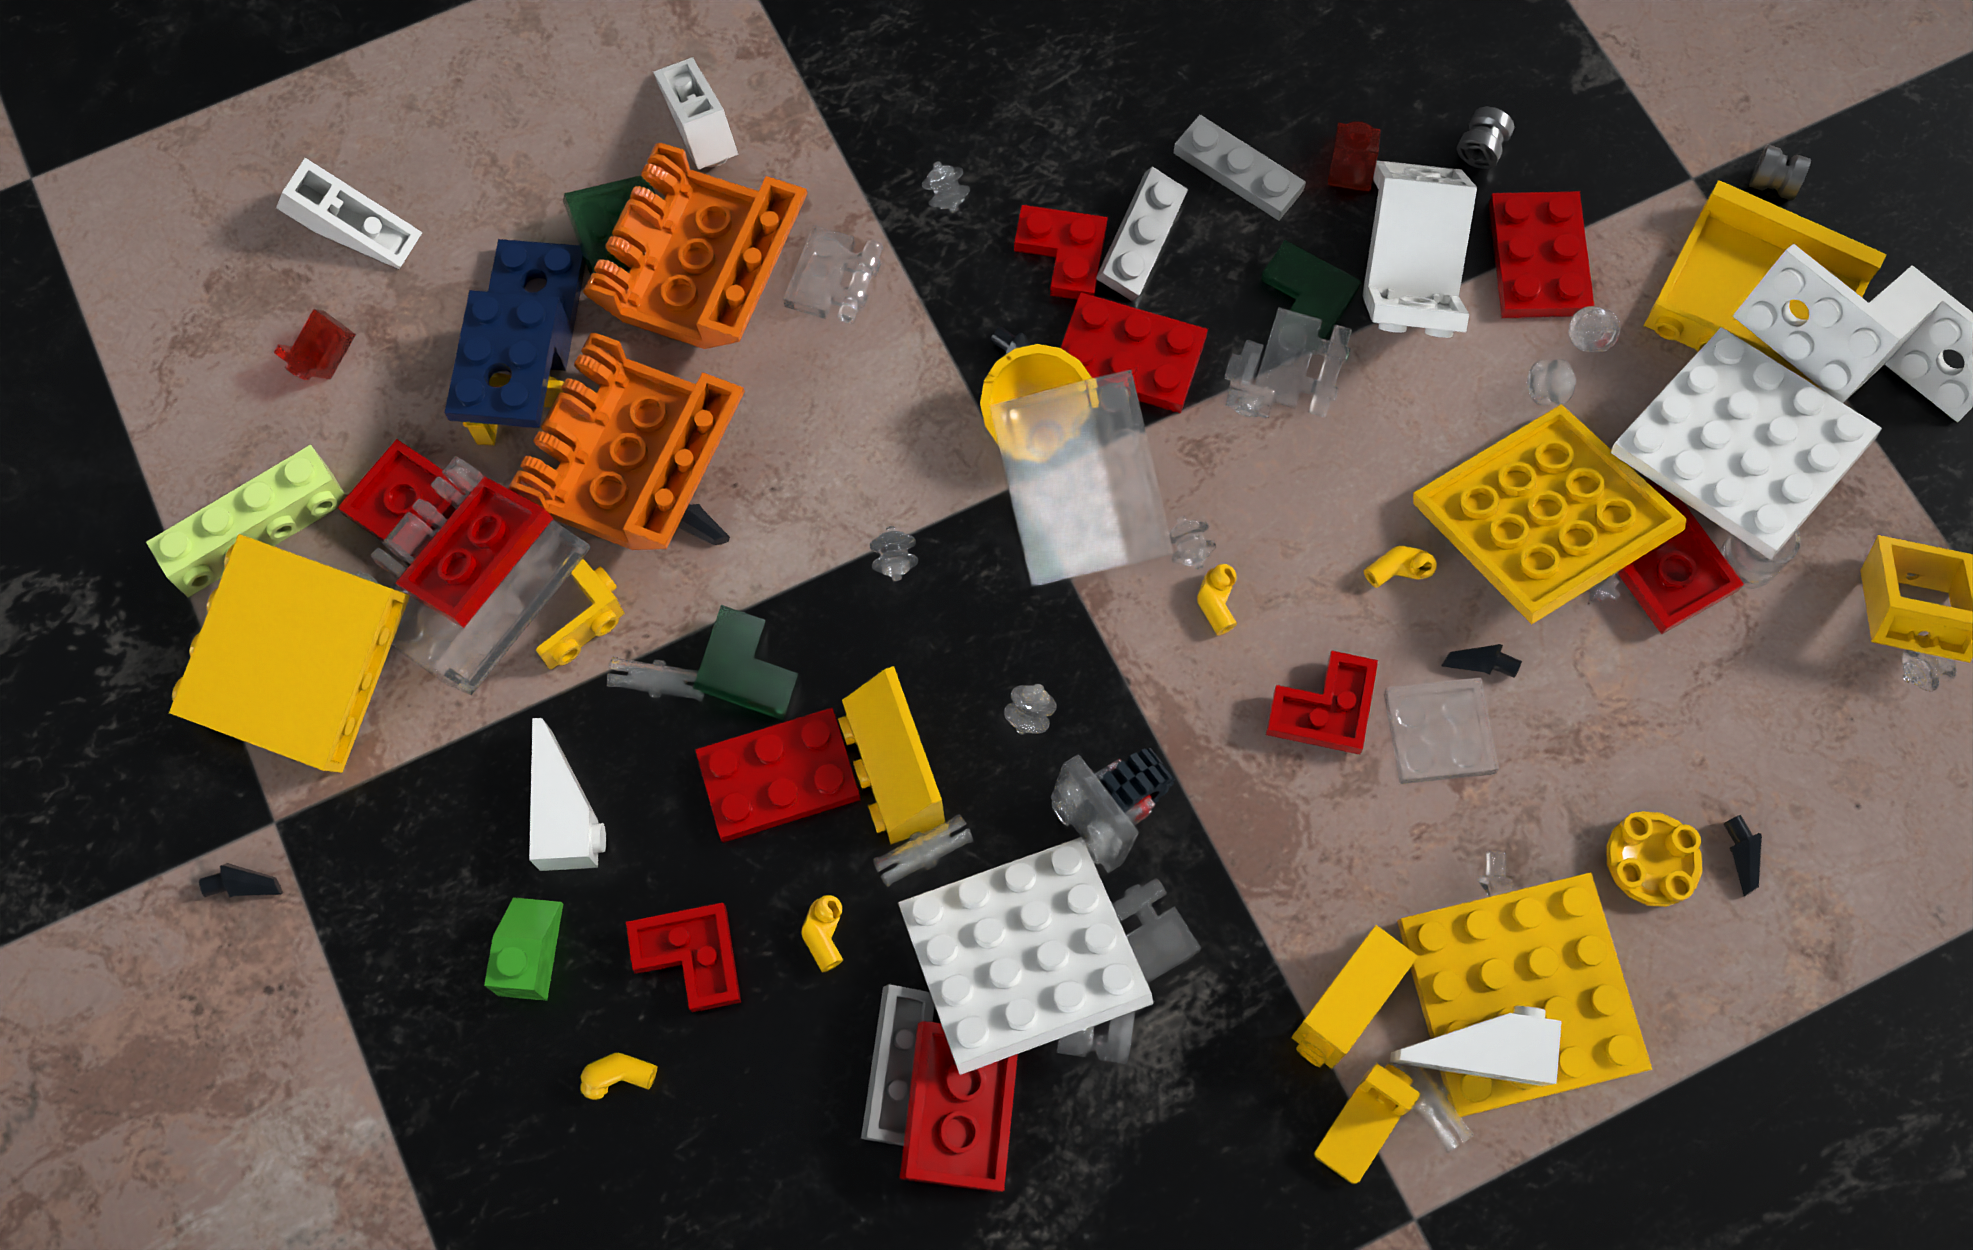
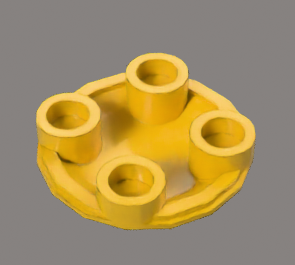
M1634 812L1625 817L1611 832L1606 845L1607 867L1615 884L1629 898L1646 906L1667 907L1689 898L1697 888L1703 871L1702 854L1699 848L1701 837L1694 827L1682 824L1680 821L1663 813Z

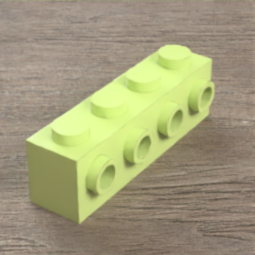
M309 445L148 540L146 543L166 577L189 598L222 578L225 570V555L228 549L235 544L238 534L275 546L337 509L347 496L328 466L312 445Z

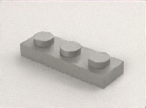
M1202 115L1196 118L1175 143V155L1278 221L1304 191L1306 181Z
M1153 166L1147 170L1095 279L1131 301L1139 297L1188 189Z
M890 984L883 987L861 1139L904 1146L918 1023L933 1021L935 1005L930 992Z

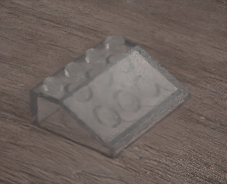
M1132 370L1096 377L990 405L1031 586L1174 554Z

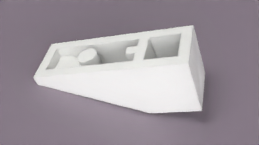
M693 57L654 71L657 83L697 169L717 167L725 163L728 158L738 155L724 109Z
M307 158L303 160L283 190L276 207L315 233L397 269H400L423 233Z
M533 718L529 860L540 871L598 868V853H603L606 849L605 826L603 823H598V819L553 732L542 718Z
M1514 1006V1013L1501 1015L1391 1052L1390 1063L1538 1086L1557 1084L1562 1021L1546 1019V1010Z

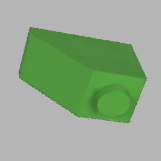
M524 898L512 899L493 935L485 987L501 997L547 1001L563 909L562 902Z

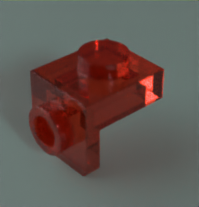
M1364 122L1338 123L1328 176L1329 185L1369 191L1371 189L1379 153L1381 129L1372 128V126Z
M313 309L294 345L278 344L274 353L287 362L285 365L287 371L301 379L310 380L311 377L331 379L356 334L327 312Z

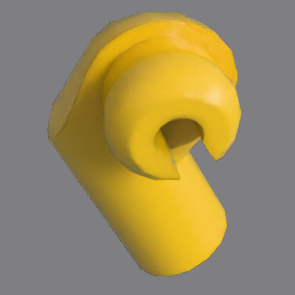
M1396 546L1366 567L1363 572L1368 582L1375 588H1379L1395 575L1411 579L1429 578L1435 573L1437 562L1433 555L1424 550Z
M1218 564L1215 568L1208 570L1197 595L1198 605L1218 636L1229 632L1237 625L1236 620L1226 606V601L1232 586L1237 580L1235 570L1227 564Z
M824 895L812 903L801 930L802 937L822 972L833 969L843 961L832 941V936L842 914V904L838 898L832 895Z
M613 1053L588 1064L584 1068L580 1076L582 1080L580 1089L585 1097L593 1100L603 1098L604 1094L608 1092V1086L621 1080L649 1090L654 1082L657 1066L622 1053Z

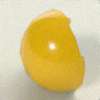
M1034 344L1015 348L995 362L984 380L980 406L985 427L998 446L1019 459L1042 463L1049 461L1098 409L1099 402L1094 380L1080 360L1061 348Z

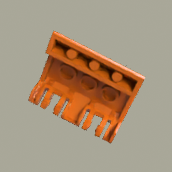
M656 143L647 159L648 164L644 166L641 172V176L653 188L663 194L665 199L663 200L649 189L635 186L630 194L631 199L626 202L612 231L613 237H609L605 245L610 254H613L615 258L627 265L631 270L628 273L613 262L600 259L594 268L596 273L591 274L583 292L589 299L624 323L702 349L740 342L808 194L807 189L765 176L759 191L691 170L685 150L664 143Z
M590 333L581 349L583 355H578L574 366L579 372L600 386L599 390L596 393L580 381L567 378L561 387L564 393L560 392L556 396L541 425L543 431L537 432L533 440L536 446L560 462L557 470L546 465L538 458L526 455L520 464V467L523 469L516 472L508 489L545 508L553 517V520L630 550L667 549L745 392L744 387L703 372L696 384L627 359L620 341L598 333Z

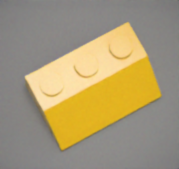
M894 666L889 667L842 700L846 716L838 718L846 745L853 743L857 745L861 759L853 761V765L861 788L869 786L872 788L876 803L868 805L875 829L877 833L886 830L890 843L893 844L945 826L942 799Z

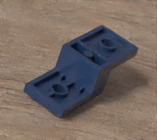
M498 239L488 292L469 290L444 412L449 421L540 428L550 370L566 371L588 255L584 246ZM535 278L547 280L545 287L540 291H525V286L530 280ZM499 371H507L512 374L510 381L502 387H492L489 385L490 378Z

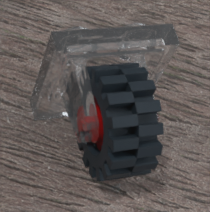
M1145 748L1138 754L1130 755L1125 762L1118 759L1095 774L1081 756L1077 754L1062 764L1051 795L1053 800L1051 804L1059 820L1066 826L1072 825L1079 836L1083 838L1081 845L1087 847L1093 863L1097 865L1101 863L1109 874L1125 862L1139 833L1135 825L1152 813L1151 809L1159 801L1158 798L1169 791L1168 789L1173 786L1175 778L1151 748Z

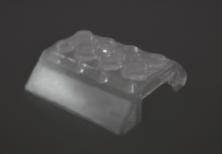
M454 456L442 473L464 495L439 476L431 485L440 497L448 501L457 510L482 480L483 476L473 466ZM418 499L412 507L435 528L434 531L420 518L407 512L382 541V544L405 563L404 567L380 548H377L371 554L375 563L397 580L447 521L427 501ZM552 520L464 628L410 596L391 646L446 685L472 696L591 549L590 545ZM360 570L355 573V576L377 583L367 573H363ZM395 583L391 586V589L405 593Z

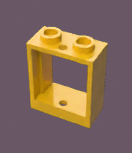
M1878 535L1860 570L1871 641L1873 643L1970 663L1973 658V554ZM1908 573H1912V574H1916V575H1914V576H1909V575H1907V574H1908ZM1898 583L1946 592L1949 594L1951 607L1901 597ZM1923 631L1929 632L1925 636L1918 635L1920 632Z
M1375 925L1291 1037L1299 1043L1296 1050L1315 1066L1322 1067L1323 1064H1326L1332 1069L1348 1053L1419 956Z

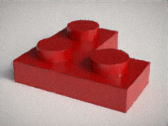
M1022 205L1014 242V251L1056 257L1050 296L1077 300L1080 292L1095 296L1097 279L1095 278L1100 269L1108 217Z
M1331 651L1328 658L1322 694L1276 685L1266 735L1360 755L1364 747L1378 660Z
M724 903L626 922L632 969L636 974L683 965L688 1005L691 1012L741 1003L727 910Z

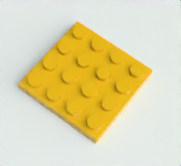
M1562 404L1413 493V504L1531 624H1534L1684 531L1686 518L1628 464L1611 454V449Z
M1591 872L1397 920L1404 946L1419 956L1410 969L1430 1039L1501 1015L1514 1013V1006L1546 1010V1019L1562 1021L1557 1084L1538 1086L1440 1070L1453 1118L1653 1070Z

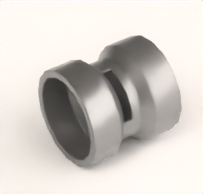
M1481 107L1477 109L1470 120V130L1463 134L1458 143V155L1467 164L1476 168L1490 169L1496 166L1503 151L1502 145L1509 141L1514 131L1513 120L1505 112L1494 107Z
M1767 145L1755 167L1749 186L1761 191L1768 188L1776 189L1779 197L1793 201L1804 182L1811 159L1800 155L1788 158V156L1783 155L1780 148Z

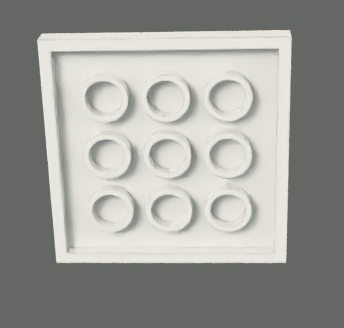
M1721 327L1613 445L1611 454L1772 560L1876 439L1882 428Z
M1082 837L898 902L960 1075L1153 1004L1150 988Z

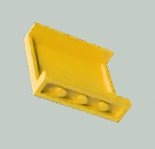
M1718 180L1643 326L1654 330L1662 338L1676 340L1697 350V352L1722 327L1821 389L1736 320L1733 315L1784 251L1792 244L1799 247L1861 297H1863L1869 282L1881 268L1887 254ZM1790 300L1789 308L1791 313L1798 319L1807 320L1809 318L1807 306L1799 300Z
M238 534L235 544L228 549L225 555V570L218 588L211 593L208 599V613L202 629L194 637L190 645V660L184 675L174 686L172 692L173 703L169 713L317 769L343 773L410 595Z

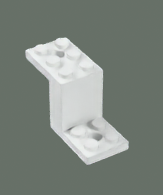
M1375 160L1372 178L1379 192L1362 295L1372 322L1379 323L1378 328L1384 331L1401 333L1406 332L1407 326L1425 328V334L1443 338L1453 337L1454 331L1466 332L1469 313L1459 298L1477 192L1476 185L1462 169Z
M1792 244L1784 251L1733 315L1736 320L1816 385L1842 403L1882 366L1886 365L1957 423L1973 407V312L1913 265L1868 303L1799 247ZM1790 300H1799L1807 306L1809 310V318L1807 320L1798 319L1791 313L1789 308ZM1951 349L1959 352L1964 358V368L1956 369L1947 365L1943 359V351Z

